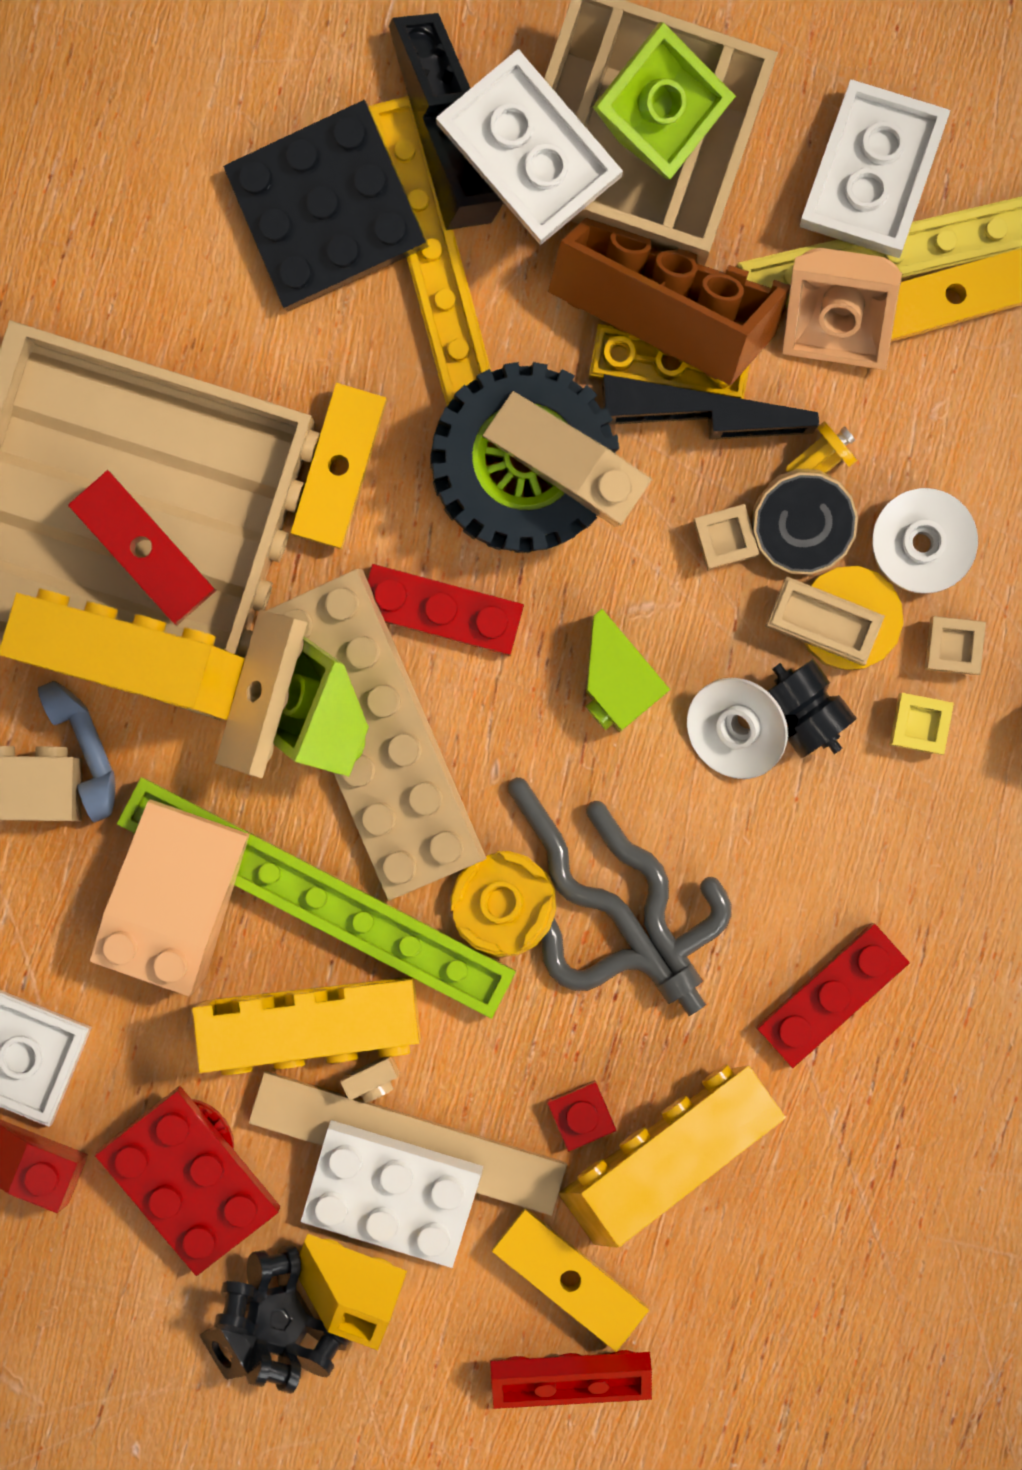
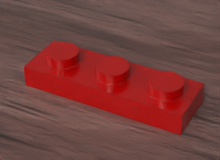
M372 564L368 583L386 623L511 656L524 604Z
M871 923L756 1026V1029L789 1066L794 1068L908 966L910 962L875 923Z
M619 1350L611 1354L582 1356L576 1353H566L559 1357L529 1359L523 1356H514L506 1360L490 1361L493 1409L652 1400L650 1352Z

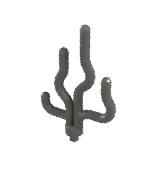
M520 777L512 779L508 784L509 794L547 851L548 872L555 889L569 902L581 907L598 909L605 912L613 920L631 949H622L606 956L590 968L575 970L567 964L564 958L563 935L554 918L550 930L541 940L543 962L549 975L560 986L572 991H588L601 986L623 971L639 970L646 973L652 979L668 1004L678 999L688 1016L702 1009L706 1003L696 990V987L703 980L688 959V956L718 937L727 928L731 919V901L717 878L707 877L700 884V890L711 907L710 915L704 921L675 939L665 922V910L669 898V879L663 865L652 853L632 844L627 839L602 802H590L586 808V814L609 850L620 862L640 871L647 880L648 895L644 907V925L648 932L647 935L630 908L616 894L601 888L584 886L572 877L569 865V851L562 834L528 783Z

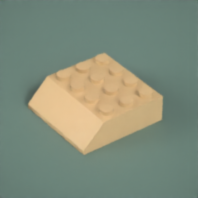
M571 0L544 79L623 170V174L619 180L570 221L579 224L582 220L588 218L649 238L652 244L651 249L660 252L667 250L677 251L680 248L698 254L696 263L705 266L778 52L625 0ZM659 22H664L736 96L671 179L662 177L621 145L593 109L597 100Z

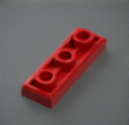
M106 470L68 504L71 510L174 625L178 626L217 591L109 470ZM142 540H149L152 545L151 552L146 557H137L135 553L136 545Z

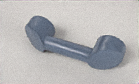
M56 681L38 687L41 703L51 723L56 726L65 721H70L92 774V779L78 784V791L87 814L94 823L110 817L116 793L115 774L88 708L72 692Z

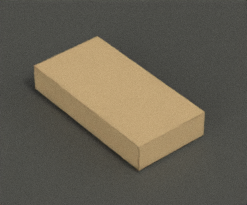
M786 577L765 627L864 666L885 616Z

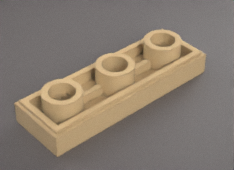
M259 609L215 764L263 778L267 762L273 754V741L282 710L288 702V689L297 659L303 650V637L308 622Z

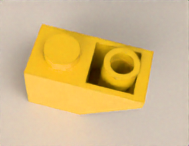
M307 1234L300 1253L301 1273L299 1280L326 1330L329 1333L378 1351L389 1325L407 1270L393 1266L383 1258L369 1257L345 1248L332 1239H321Z

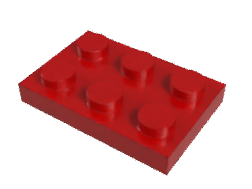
M178 1086L100 1147L95 1154L98 1161L195 1276H198L278 1214L280 1210L279 1203L181 1086Z

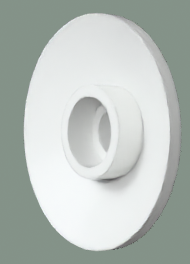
M920 488L900 494L883 508L874 525L872 548L880 570L895 585L914 593H935L953 586L970 570L977 553L978 533L973 517L957 498L941 490ZM916 534H924L930 539L931 546L928 552L922 553L914 548L913 538Z
M740 678L719 679L701 689L690 704L687 715V730L691 744L698 756L718 773L737 779L755 778L771 770L783 756L788 740L786 719L777 701L761 686ZM738 716L743 717L748 722L750 729H746L739 724Z

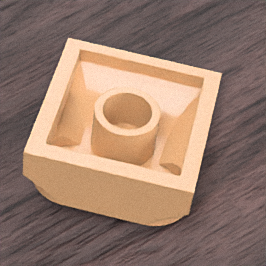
M815 248L801 256H797L792 271L783 354L886 370L902 272L899 271L892 261L874 255Z

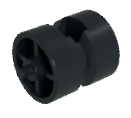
M812 659L794 672L791 668L786 671L781 663L772 668L778 678L774 680L776 685L767 692L773 696L781 707L788 724V741L800 758H804L821 746L823 749L829 747L833 754L843 749L837 741L841 737L839 733L851 725L857 717L840 695L829 696L826 691L830 682L816 661Z

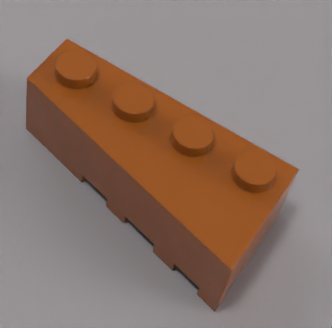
M588 218L582 220L560 241L548 289L549 293L566 301L572 307L582 309L611 324L617 330L629 333L656 347L662 353L674 356L703 371L707 376L718 379L730 386L776 335L790 294L791 285L774 280L771 288L747 280L749 271L728 265L726 273L697 264L698 254L680 248L677 251L667 250L660 252L651 249L652 244L649 238Z

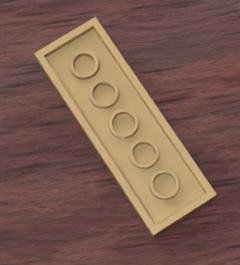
M355 569L267 610L268 612L308 622L304 636L345 666L369 728L365 736L363 753L355 761L350 776L334 773L388 901L486 860L485 853L363 569Z

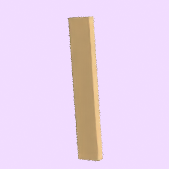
M265 1071L249 1124L323 1146L330 1121L340 1122L481 1165L483 1170L476 1193L550 1216L553 1214L567 1162L377 1104L365 1103L357 1098L349 1101L347 1095Z

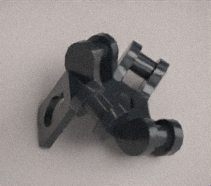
M294 1245L283 1246L278 1250L277 1254L268 1255L264 1250L252 1252L247 1261L248 1284L235 1281H224L222 1283L220 1294L226 1297L224 1311L216 1315L215 1327L207 1329L200 1334V1337L225 1379L246 1376L248 1383L251 1385L262 1387L266 1382L276 1384L279 1391L292 1394L298 1386L301 1367L315 1375L329 1377L334 1369L332 1359L338 1350H345L350 1340L329 1333L323 1322L313 1317L298 1292L296 1286L301 1273V1259ZM272 1276H277L279 1287L268 1289ZM306 1333L318 1340L313 1350L300 1346ZM219 1344L223 1348L227 1347L232 1355V1358H230L231 1362L225 1357ZM270 1354L277 1355L278 1362L273 1361Z

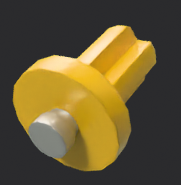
M824 421L817 428L823 436L787 466L786 471L813 469L827 473L842 460L851 467L858 460L846 446L849 443L852 444L856 439L845 426L836 435Z

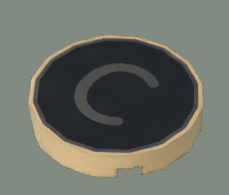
M796 469L778 475L768 484L769 486L763 491L761 497L759 495L753 507L752 530L759 550L772 565L791 574L812 575L831 568L847 555L856 538L858 514L852 496L838 480L820 470Z

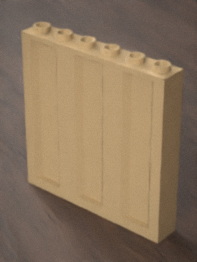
M9 320L0 347V646L16 592L36 598L38 589L41 588L70 597L68 606L84 610L86 602L90 601L117 609L116 619L124 622L133 623L135 614L167 623L165 633L181 637L183 629L186 627L214 635L216 638L213 646L245 658L253 631H250L255 612L256 610L259 611V609L265 611L271 595L273 583L266 581L272 560L276 562L281 561L287 545L289 533L282 531L287 512L296 513L305 483L298 481L304 461L312 463L321 434L314 431L316 423L313 417L296 410ZM106 470H109L217 590L178 626L172 623L68 506L70 502ZM142 540L136 545L135 553L137 557H146L151 552L152 545L149 540ZM190 708L186 709V710H189V711H192V712H195V713H198V714H202V715H205V716H208V717H211V718H214V719H217V720H221L220 718L213 717V716H211V715H208V714H205V713H202V712H199V711H196V710H193V709H190Z

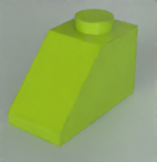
M601 609L592 619L586 693L592 701L585 707L603 729L607 730L613 725L620 733L670 691V688L606 612Z

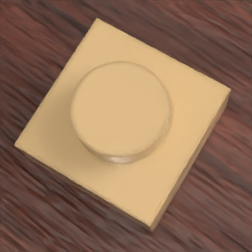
M745 504L694 518L693 523L707 571L759 555Z
M938 616L931 617L924 670L980 675L986 622Z
M382 1057L343 1076L340 1083L349 1101L362 1096L364 1102L368 1103L394 1090L390 1081L398 1078L400 1071L393 1057Z

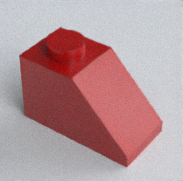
M0 1119V1189L9 1195L58 1214L70 1203L88 1154Z

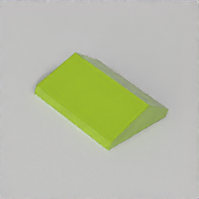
M659 22L597 100L593 109L621 145L662 177L671 179L736 96L664 22Z

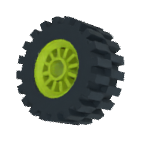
M519 362L504 364L501 369L492 372L488 369L477 375L475 380L467 386L464 384L454 395L449 405L445 407L433 437L430 469H432L433 485L436 494L440 497L445 507V512L452 521L455 520L464 529L463 532L473 539L476 538L486 543L488 547L497 550L504 549L514 551V553H529L555 547L574 538L597 519L595 513L539 476L551 487L542 494L536 478L538 474L533 471L523 473L516 470L511 464L509 454L498 448L487 447L488 440L482 436L512 391L605 446L615 454L620 449L618 435H612L609 423L613 420L607 408L601 409L594 400L597 394L588 385L582 388L573 381L575 375L563 369L559 373L548 370V364L533 362L531 366H519ZM485 455L502 458V462L486 467ZM505 469L507 474L496 485L491 479L490 474ZM512 478L516 479L514 496L503 491V488ZM528 480L533 497H522L524 481Z

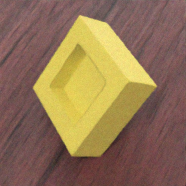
M900 693L898 695L889 745L944 755L954 703Z

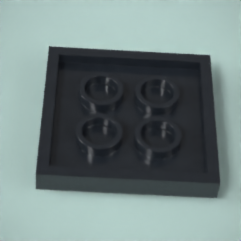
M365 100L223 166L281 304L288 312L429 247L369 105Z

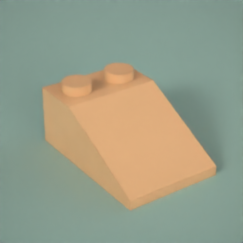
M150 799L146 804L104 911L90 962L191 997L207 976L250 834Z

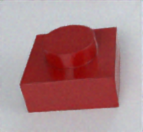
M596 1080L547 1100L568 1152L617 1131Z

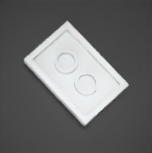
M519 49L436 117V124L540 245L612 186L623 174V170Z
M850 79L806 203L800 227L900 259L950 110Z
M331 1120L301 1222L453 1268L483 1166Z

